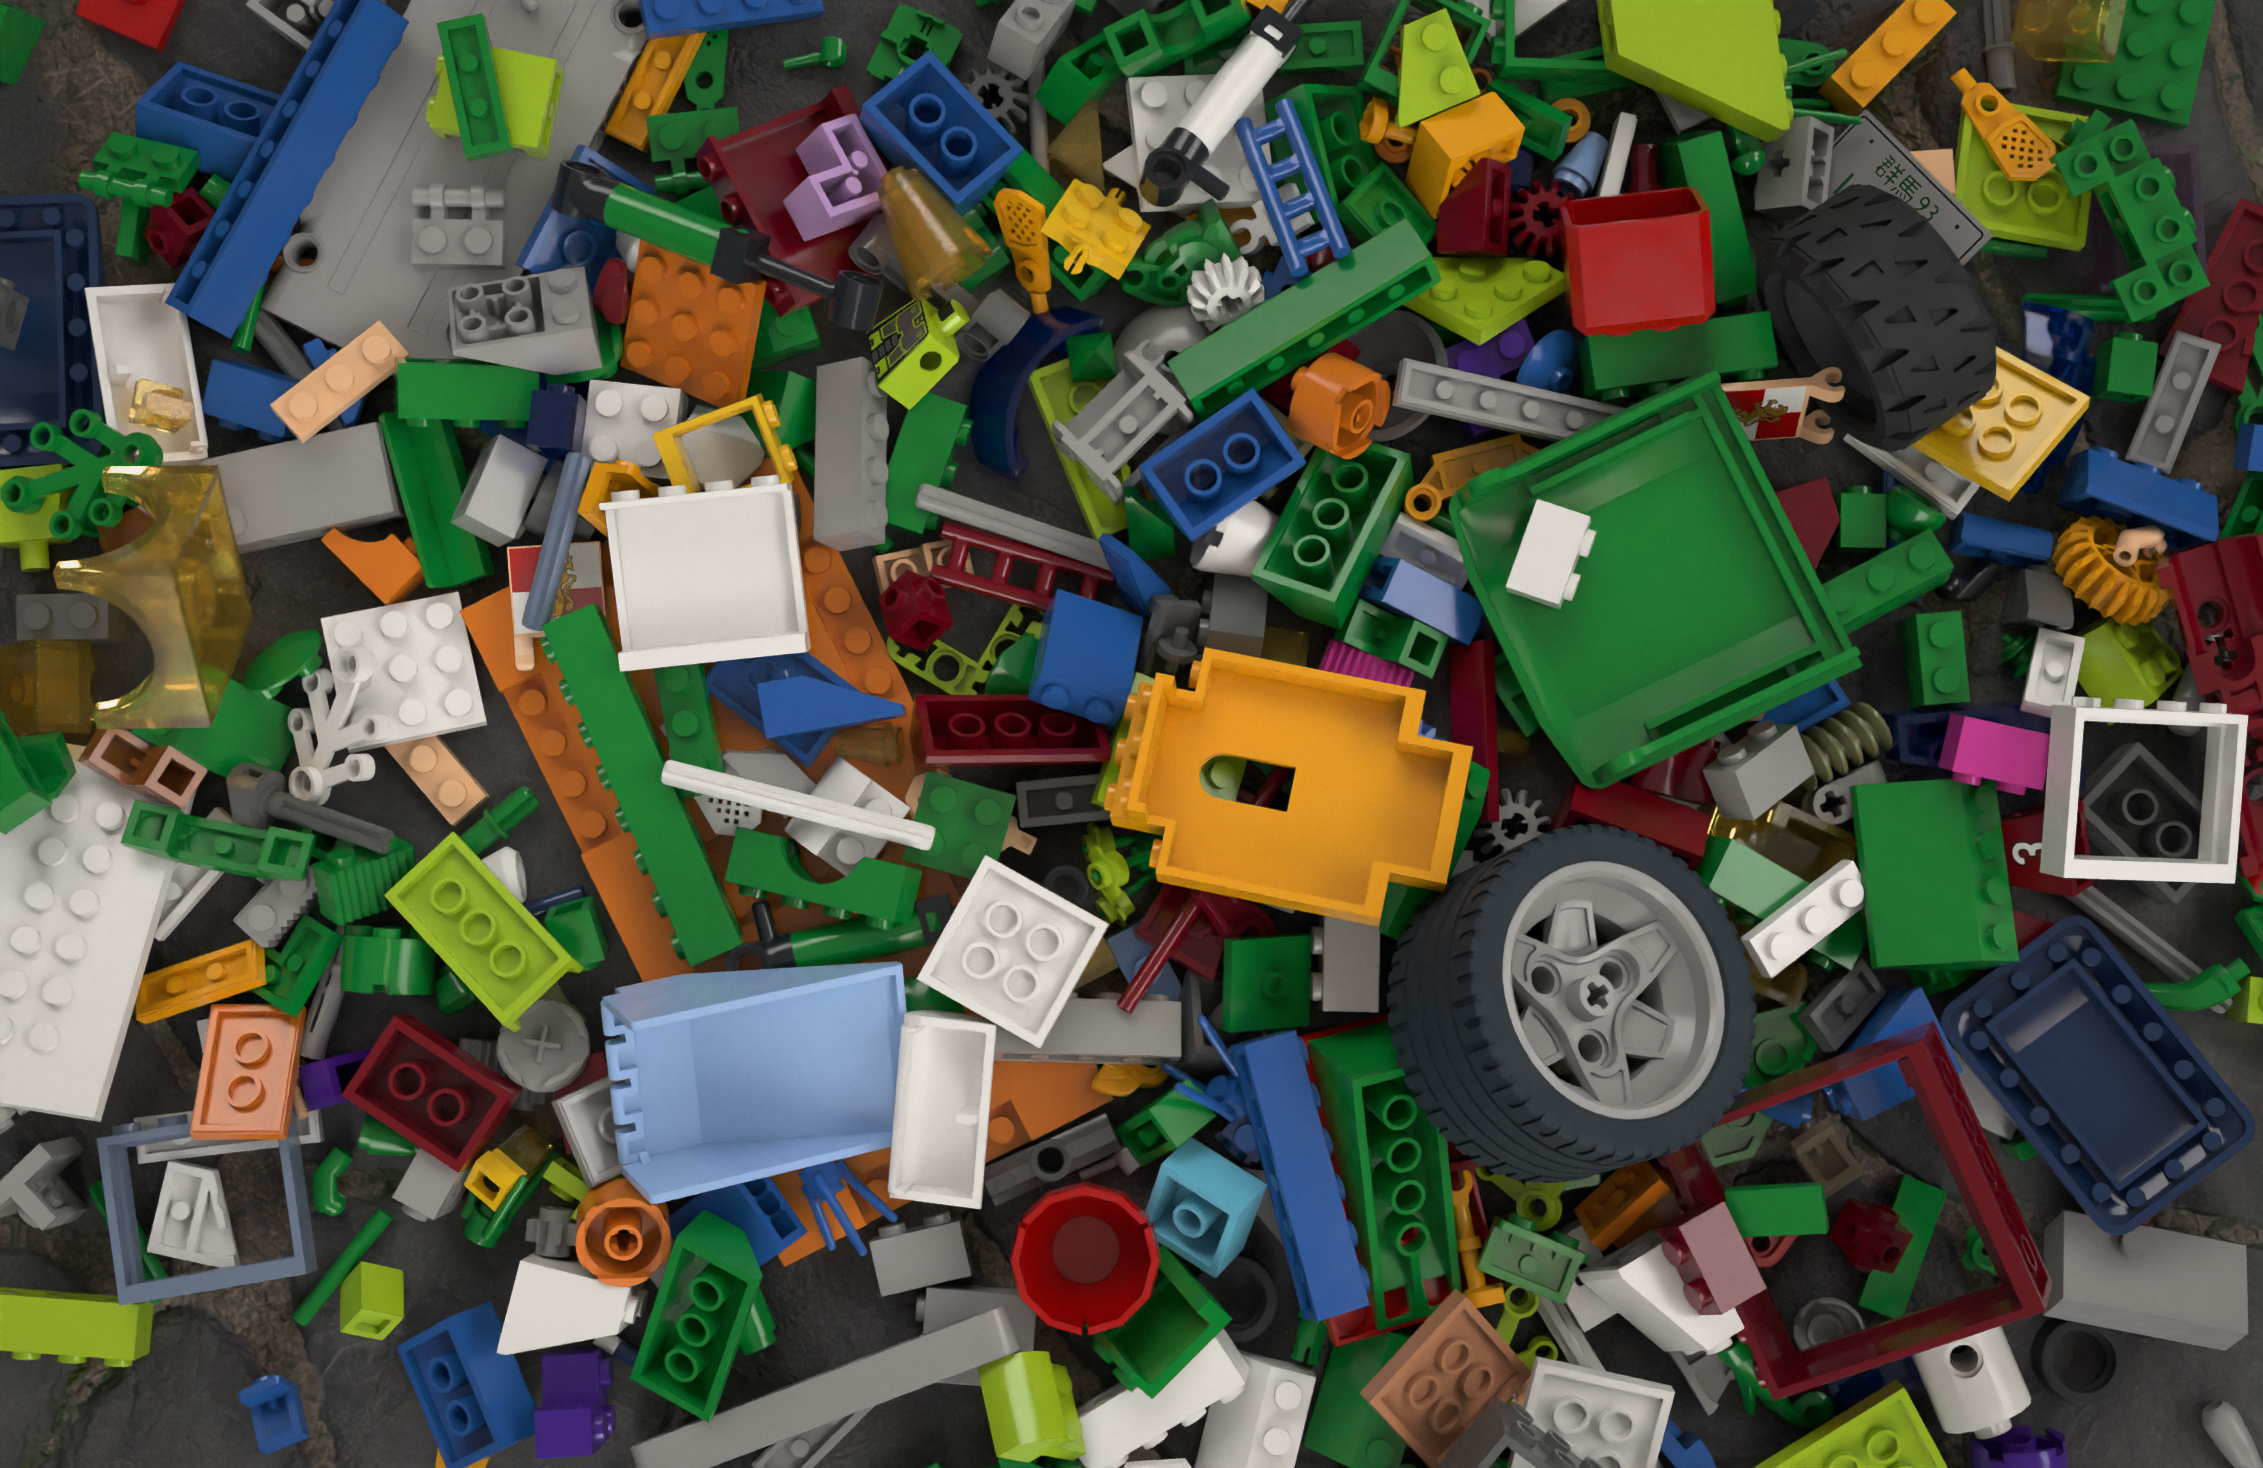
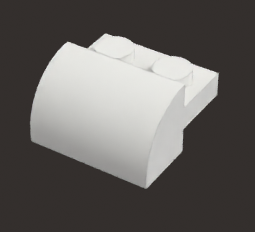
M839 755L810 793L812 796L903 819L906 818L912 809ZM793 817L784 829L797 842L845 876L856 868L864 856L876 859L888 842L887 840Z

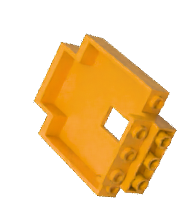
M1205 647L1202 661L1194 660L1191 668L1189 688L1196 689L1195 692L1177 688L1175 676L1156 672L1154 684L1140 681L1137 695L1129 694L1124 721L1131 722L1127 739L1119 738L1114 765L1121 766L1117 784L1109 783L1104 810L1111 811L1110 818L1113 826L1163 836V840L1154 839L1149 866L1156 868L1157 882L1377 927L1380 925L1388 882L1438 892L1445 891L1473 747L1418 736L1426 696L1425 690ZM1216 756H1232L1296 769L1287 812L1220 799L1209 795L1200 783V772L1204 764Z

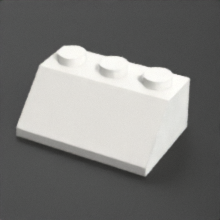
M1238 1350L1250 1368L1246 1384L1244 1385L1245 1390L1230 1402L1222 1404L1219 1399L1209 1405L1194 1468H1294L1316 1380L1313 1368Z

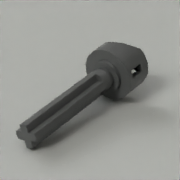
M242 762L233 768L225 780L230 800L232 822L264 830L271 826L276 819L287 820L383 854L387 853L390 849L389 842L394 838L393 830L302 800L287 793L285 777L279 771L251 762Z

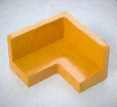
M1495 92L1487 93L1420 122L1405 183L1435 220L1439 218V206L1480 158H1491L1503 163L1516 158L1525 126Z

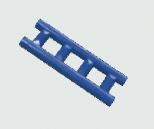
M1286 98L1280 100L1275 105L1279 118L1254 129L1251 119L1244 117L1237 120L1234 128L1292 277H1300L1308 272L1305 257L1330 246L1335 258H1343L1350 254L1351 248L1293 101ZM1286 135L1293 155L1268 166L1261 146ZM1301 172L1308 192L1283 203L1275 183ZM1315 209L1323 229L1297 240L1290 220Z

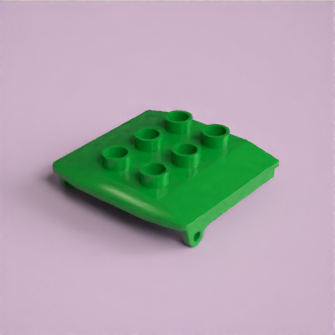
M1712 367L1502 469L1498 467L1474 477L1461 489L1457 490L1450 499L1449 513L1466 573L1540 727L1581 784L1590 789H1604L1862 667L1858 658L1861 653L1857 646H1852L1720 385L1721 376L1717 369L1713 371ZM1537 499L1590 516L1591 525L1589 529L1597 531L1588 558L1579 555L1573 573L1581 575L1572 602L1564 599L1560 610L1509 593L1506 589L1508 578Z

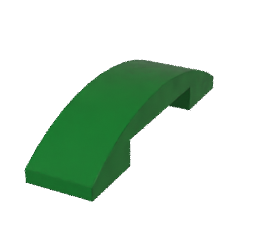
M134 800L121 844L147 854L219 872L271 880L304 881L316 842V836L269 826L267 831L186 815L180 808Z

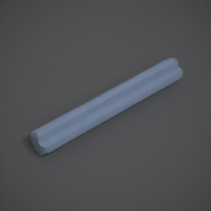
M574 451L566 454L522 618V625L528 629L544 631L541 625L550 622L579 514L577 510L581 501V495L586 488L593 463L592 458L588 455Z

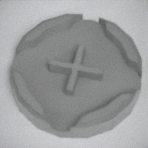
M537 1000L520 1016L521 1029L516 1033L502 1024L499 1031L496 1055L503 1072L517 1086L535 1093L554 1092L570 1085L584 1071L590 1057L591 1037L582 1017L569 1005L555 1001Z

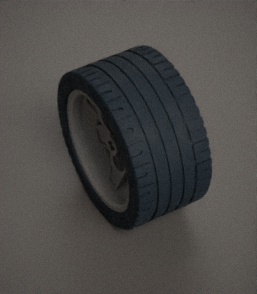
M1580 824L1554 829L1448 879L1445 891H1432L1426 896L1425 901L1421 902L1415 909L1414 916L1410 917L1404 927L1405 933L1400 935L1396 945L1398 951L1393 954L1391 962L1393 971L1389 972L1388 986L1391 987L1390 992L1387 993V1007H1390L1388 1023L1389 1028H1392L1393 1035H1391L1393 1049H1397L1398 1057L1396 1059L1400 1070L1403 1069L1406 1075L1404 1080L1409 1090H1413L1415 1094L1413 1098L1419 1108H1424L1426 1111V1118L1433 1126L1437 1125L1440 1129L1439 1133L1448 1142L1452 1141L1455 1143L1454 1147L1463 1155H1470V1159L1480 1166L1487 1165L1488 1170L1499 1175L1505 1173V1176L1515 1180L1524 1179L1525 1182L1531 1183L1543 1182L1545 1184L1573 1181L1667 1155L1694 1143L1696 1139L1702 1138L1707 1134L1711 1127L1716 1126L1723 1118V1113L1728 1112L1734 1103L1733 1097L1738 1096L1743 1086L1742 1079L1747 1076L1750 1067L1748 1060L1752 1059L1754 1050L1752 1039L1756 1037V1024L1753 1023L1754 1018L1757 1017L1756 1003H1753L1755 989L1754 982H1750L1749 975H1752L1749 961H1745L1743 954H1746L1743 943L1738 941L1736 936L1738 932L1733 921L1729 922L1726 917L1728 913L1722 903L1718 904L1716 901L1715 893L1709 886H1705L1702 883L1703 879L1694 870L1690 871L1687 868V863L1678 856L1673 857L1672 852L1664 846H1656L1655 841L1645 836L1638 837V834L1626 829L1620 831V828L1608 825L1602 827L1599 824H1587L1585 826ZM1538 922L1542 931L1543 942L1525 935ZM1517 1009L1523 1010L1520 1016L1518 1014ZM1552 1065L1558 1074L1563 1077H1569L1570 1084L1559 1079L1547 1066Z

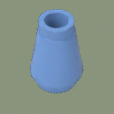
M1587 132L1553 169L1554 178L1551 184L1553 182L1560 184L1558 194L1564 196L1566 193L1572 192L1575 196L1573 200L1583 199L1585 195L1592 193L1606 151L1609 148V143L1603 136L1595 132Z

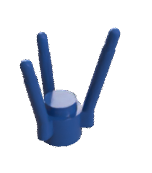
M1199 1015L1197 1022L1232 1076L1218 1075L1210 1081L1208 1086H1205L1167 1062H1163L1160 1067L1179 1082L1189 1078L1192 1084L1199 1087L1205 1094L1182 1083L1175 1085L1177 1092L1219 1113L1227 1121L1237 1122L1248 1111L1234 1059L1204 1015Z
M843 1159L836 1163L831 1161L806 1167L798 1173V1176L804 1183L800 1189L809 1201L821 1235L830 1251L835 1250L836 1244L821 1203L824 1201L828 1203L860 1256H864L867 1253V1249L835 1196V1194L845 1188L841 1182L842 1178L890 1222H896L898 1216L887 1204L850 1171Z

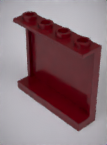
M847 85L831 90L818 103L719 141L715 135L708 137L695 153L698 170L702 178L711 184L719 200L721 215L727 223L733 227L744 225L772 236L767 252L768 256L833 282L837 280L840 270L857 271L875 278L883 275L882 273L872 275L863 271L852 261L848 252L849 246L871 218L804 242L783 200L810 176L795 149L820 124L853 113L860 119L861 112ZM872 143L899 192L878 213L895 219L906 232V242L923 254L930 245L883 154ZM762 273L761 280L767 282L764 297L771 306L775 307L780 318L825 299Z

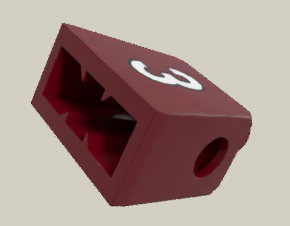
M2078 800L2074 855H2090L2083 800ZM2045 805L2014 811L2000 819L2009 886L2075 897L2093 885V879L2063 878L2040 872Z

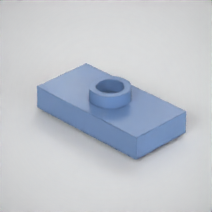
M1143 918L1105 937L1128 984H1130L1153 949L1134 937V933ZM1168 960L1145 995L1163 994L1169 996V1001H1178L1182 987Z

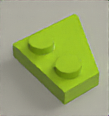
M1446 8L1404 25L1401 28L1399 49L1401 52V66L1398 68L1397 87H1399L1398 113L1395 115L1397 130L1481 94Z

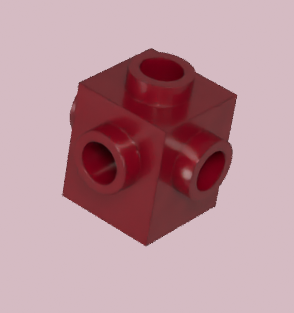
M191 186L185 189L182 194H174L173 201L169 207L154 205L149 212L150 220L143 236L149 242L151 248L160 254L172 268H175L190 259L216 212Z
M906 570L878 597L884 616V624L888 629L891 639L925 651L953 625L945 598V590L937 580Z
M1848 1198L1828 1237L1848 1255L1846 1261L1854 1268L1865 1273H1871L1874 1269L1893 1274L1914 1234L1899 1222L1901 1216L1890 1207L1880 1203H1875L1874 1205Z

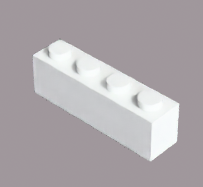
M1223 1328L1153 1399L1138 1387L1133 1392H1130L1119 1382L1076 1408L1078 1418L1082 1424V1436L1086 1449V1454L1079 1457L1084 1467L1119 1468L1129 1459L1130 1452L1140 1446H1143L1145 1450L1156 1446L1167 1437V1430L1179 1423L1184 1427L1193 1424L1206 1413V1407L1219 1399L1222 1404H1225L1239 1396L1245 1390L1244 1385L1246 1384L1250 1368L1225 1329Z

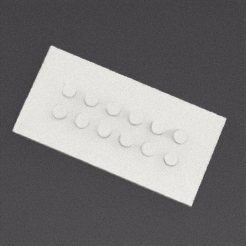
M67 744L77 772L60 795L55 799H51V805L7 834L0 832V1106L101 1122L176 861L147 854L121 844L134 800L160 805L164 804L139 795L81 764L77 760L86 746ZM196 791L186 807L181 809L186 815H190Z

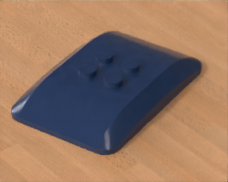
M78 193L0 196V277L16 283L14 290L30 299L15 351L0 347V468L33 467L52 464L73 465L55 452L39 450L32 445L30 432L40 422L59 426L64 436L100 457L105 450L104 444L95 438L88 439L76 436L69 427L71 415L79 409L97 412L106 424L84 290L89 287H105L98 207L91 199ZM88 417L83 423L84 431L89 427ZM49 430L45 433L44 436L45 444L50 439Z
M2079 915L2068 916L2018 952V962L2000 965L1950 1002L1941 1013L1940 1026L1948 1042L2096 1226L2103 1232L2112 1235H2124L2133 1231L2245 1148L2254 1138L2256 1131L2255 1120L2250 1111L2098 927L2088 918Z

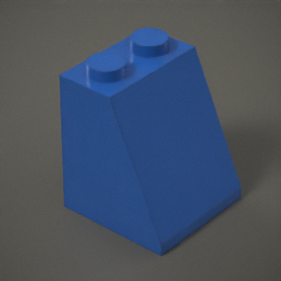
M1895 985L1886 991L1887 994L1833 1056V1058L1934 1020L1958 1075L1963 1073L1921 987ZM1897 1060L1820 1088L1824 1100L1833 1112L1838 1110L1840 1115L1865 1121L1916 1096L1913 1088H1908Z

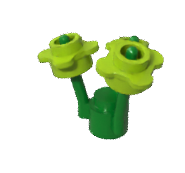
M1087 823L1088 834L1082 835L1081 851L1084 853L1086 861L1091 862L1087 868V875L1092 886L1098 891L1095 894L1098 900L1094 902L1099 917L1104 918L1109 924L1116 921L1121 928L1127 926L1125 920L1135 911L1130 898L1150 882L1157 879L1156 868L1150 867L1149 861L1154 839L1163 840V836L1139 831L1131 835L1114 838L1109 826L1098 828L1093 823ZM1135 844L1131 848L1132 856L1125 859L1116 851L1118 847ZM1136 865L1140 871H1148L1125 890L1120 888L1129 880L1130 867Z

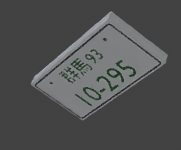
M1864 110L1859 115L1862 118V123L1860 125H1850L1833 142L1827 199L1852 184H1870L1895 195L1912 206L1933 226L1957 256L1962 266H1964L1994 235L1869 111Z

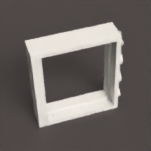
M2072 696L2071 705L2052 704L2040 872L2063 878L2235 884L2248 715L2226 713L2227 704L2200 702L2199 711H2186L2187 702L2157 700V709H2144V700L2120 698L2114 699V707H2101V698ZM2084 721L2208 727L2198 859L2074 855Z

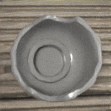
M1823 1297L1810 1301L1800 1309L1794 1319L1793 1339L1800 1351L1865 1329L1859 1312L1846 1301L1834 1297Z

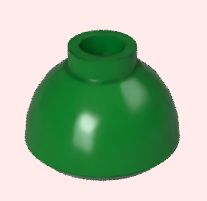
M1891 486L1887 493L1886 520L1888 525L1886 527V534L1899 543L1929 528L1934 533L1946 521L1945 513L1939 507L1904 486Z

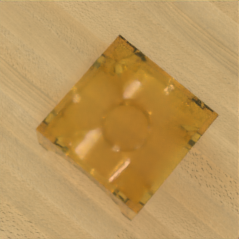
M218 465L105 467L101 475L105 493H115L134 500L144 507L155 521L144 534L119 549L81 560L58 561L53 575L57 589L77 590L98 596L116 605L134 619L151 644L155 668L130 693L108 702H98L93 713L97 729L211 728L254 620Z

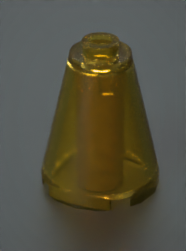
M899 166L886 173L880 179L882 186L878 189L877 195L908 291L914 300L921 301L933 297L929 289L936 285L943 286L945 291L951 289L969 278L986 264L983 256L992 257L993 252L988 243L917 169L906 170L904 166Z

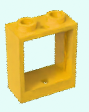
M762 393L653 433L652 436L672 486L686 485L687 494L702 492L680 437L681 435L751 409L775 468L776 474L774 475H779L780 484L791 483L795 479L792 471L797 470L798 465L788 443L781 445L775 428L781 426V421L773 401L768 400L765 402ZM749 483L739 488L752 487V485Z

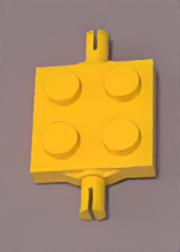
M1074 178L1040 230L1070 252L1064 260V268L1067 272L1074 263L1075 266L1071 274H1078L1082 271L1085 263L1100 268L1117 280L1120 279L1151 228V225L1144 222L1135 211L1121 207L1126 201V194L1123 190L1119 197L1116 198L1115 196L1120 189L1112 188L1105 197L1095 186Z

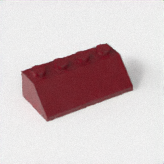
M1028 694L914 696L909 738L915 767L1097 765L1110 761L1112 753L1103 723H1095L1087 718L1059 709H1052L1044 704L1028 700Z

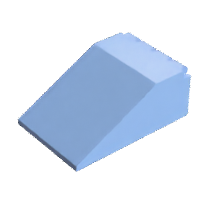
M900 962L680 974L615 988L616 994L602 997L603 1000L600 1002L604 1035H620L619 1038L610 1039L605 1042L609 1080L618 1081L625 1079V1082L610 1086L613 1120L616 1125L630 1124V1126L615 1130L618 1163L624 1165L622 1166L623 1176L650 1204H658L891 1147L901 1025L904 1023V1014L907 1013L903 965Z

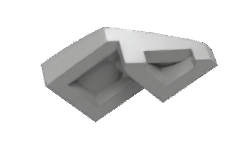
M762 748L760 751L725 749L722 752L723 759L742 778L808 795L817 785L784 752H776L774 748ZM780 814L785 819L788 817V815Z

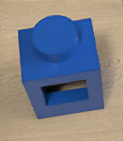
M1248 1113L1237 1122L1226 1120L1213 1135L1222 1143L1221 1145L1246 1165H1250L1252 1161L1255 1163L1259 1161L1260 1156Z

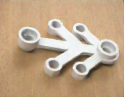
M343 646L337 650L333 660V668L336 677L341 683L331 710H329L326 695L333 688L332 673L326 668H318L311 675L302 678L303 689L308 694L311 708H294L288 715V727L294 736L300 764L299 767L292 771L289 777V790L297 798L321 806L328 800L332 787L347 781H368L375 774L374 759L367 753L350 754L345 759L344 764L329 768L336 751L362 741H384L388 738L391 731L390 721L382 713L365 714L360 722L344 727L361 682H365L372 677L377 669L375 655L364 646ZM315 732L318 740L316 750H314L311 735Z

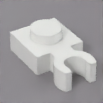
M1287 183L1278 189L1283 203L1301 195L1295 183ZM1262 199L1251 205L1257 218L1253 220H1238L1229 228L1232 234H1240L1246 229L1251 233L1250 242L1239 249L1241 254L1251 255L1259 252L1265 245L1266 238L1271 246H1279ZM1310 212L1290 220L1295 235L1315 224Z

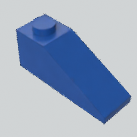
M794 669L768 673L767 682L756 683L766 739L771 741L908 716L906 707L903 704L804 675L795 676Z

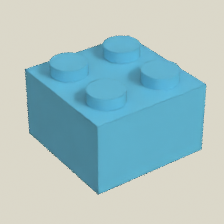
M1190 1137L1161 1164L1145 1213L1150 1216L1148 1221L1153 1222L1159 1243L1216 1279L1244 1249L1267 1184Z

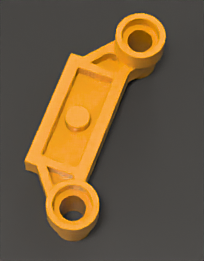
M1513 434L1434 454L1430 457L1432 468L1421 483L1413 486L1406 494L1403 503L1404 510L1414 520L1421 522L1429 521L1439 512L1442 501L1451 499L1454 493L1461 489L1469 480L1486 471L1509 466L1539 451V449L1522 442L1520 434ZM1416 499L1424 500L1427 503L1428 510L1425 512L1416 510L1413 501Z

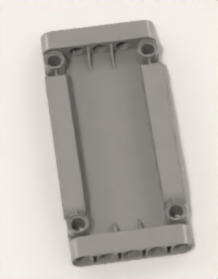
M411 0L403 15L409 21V24L403 33L402 41L398 48L392 52L380 73L378 84L370 91L358 112L356 123L348 130L336 151L334 162L325 171L315 188L311 203L301 213L300 224L302 227L298 233L290 237L289 242L283 248L284 261L269 287L260 308L269 311L273 316L317 338L320 337L321 340L339 349L344 348L380 320L410 354V358L470 359L454 356L452 352L447 289L466 284L508 279L514 276L532 275L515 265L554 191L560 162L570 160L578 144L586 145L595 152L599 151L607 135L604 130L643 52L642 49L648 42L643 22L635 28L625 27V21L631 14L641 13L638 0H538L539 5L532 12L525 11L521 7V0ZM482 13L486 18L492 47L552 58L558 61L565 75L546 160L530 157L523 149L514 148V152L469 162L464 154L461 137L450 135L449 139L439 138L429 127L430 123L426 119L427 104L429 98L432 95L436 96L439 79L436 77V63L438 55L442 51L437 23ZM431 184H447L450 189H471L472 184L488 185L489 189L506 190V208H490L489 220H504L507 224L506 269L414 267L411 264L412 218L430 219L431 208L430 206H413V188H430ZM449 207L448 219L471 220V207ZM317 248L318 256L316 261L309 266H301L300 260L303 254L309 249Z

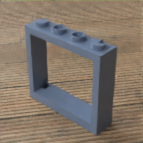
M292 1106L287 1140H278L294 1255L146 1281L144 1278L127 1148L192 1137L190 1135L191 1122L188 1123L187 1114L159 1118V1128L142 1131L140 1122L112 1127L113 1136L97 1138L119 1306L298 1276L318 1270L294 1106Z

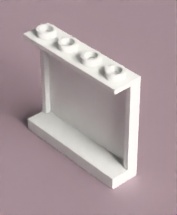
M779 475L751 478L752 487L733 489L732 480L704 483L705 492L687 494L686 485L658 487L659 497L640 499L639 490L611 492L612 502L599 503L600 510H605L622 644V651L618 653L620 672L801 653L811 649L792 483L780 484Z

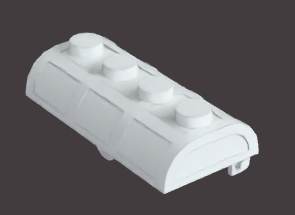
M175 283L85 288L106 424L124 436L133 432H141L152 436L163 451V462L158 471L193 467L199 465L200 460L208 459L207 449L209 446L187 315L165 303ZM137 449L136 454H135V461H136V460L138 459V457H139V451H138V449Z
M918 1010L904 1014V1023L901 1025L888 1180V1192L891 1198L981 1209L997 1024L987 1018L972 1014L936 1010Z

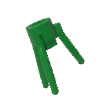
M1839 49L1787 65V76L1844 58L1848 52L1846 49ZM1791 81L1784 82L1786 98H1789L1793 104V118L1812 116L1822 122L1849 125H1860L1862 123V118L1859 116L1810 110L1814 108H1829L1831 102L1827 99L1792 98Z
M484 1149L478 1158L485 1154L487 1150ZM556 1152L552 1153L527 1185V1176L521 1175L495 1212L484 1202L478 1204V1197L469 1190L467 1202L460 1213L463 1218L467 1219L463 1228L465 1237L480 1246L494 1248L502 1233L507 1232L514 1217L545 1179L542 1176L551 1162L560 1158V1155Z

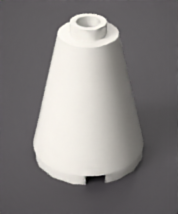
M1253 500L1192 542L1190 563H1193L1192 567L1205 572L1251 577V572L1280 517Z

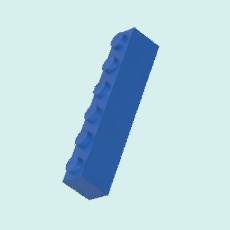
M1296 1030L1279 1031L1231 1045L1230 1048L1302 1317L1319 1322L1369 1306L1366 1292L1370 1291V1281L1365 1268L1357 1260L1354 1247L1358 1245V1237L1352 1221L1346 1219L1342 1204L1346 1197L1345 1188L1340 1176L1337 1173L1334 1174L1330 1155L1333 1154V1144L1328 1131L1321 1126L1317 1111L1321 1108V1099L1315 1084L1309 1081L1305 1066L1309 1062V1055L1303 1039L1297 1036Z

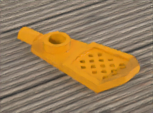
M1965 67L1950 78L1963 94L1960 103L1961 107L2007 180L2036 181L2056 166L2055 163L2051 164L2049 160L2050 157L2056 154V145L2023 112L2020 113L1990 83L1977 84ZM1989 100L1994 106V111H1985L1981 107L1980 101Z
M1003 188L998 192L993 203L1005 244L1010 247L1016 267V276L1020 284L1030 292L1033 312L1036 314L1047 313L1049 308L1046 292L1052 287L1048 237L1040 231L1046 222L1045 206L1023 191Z

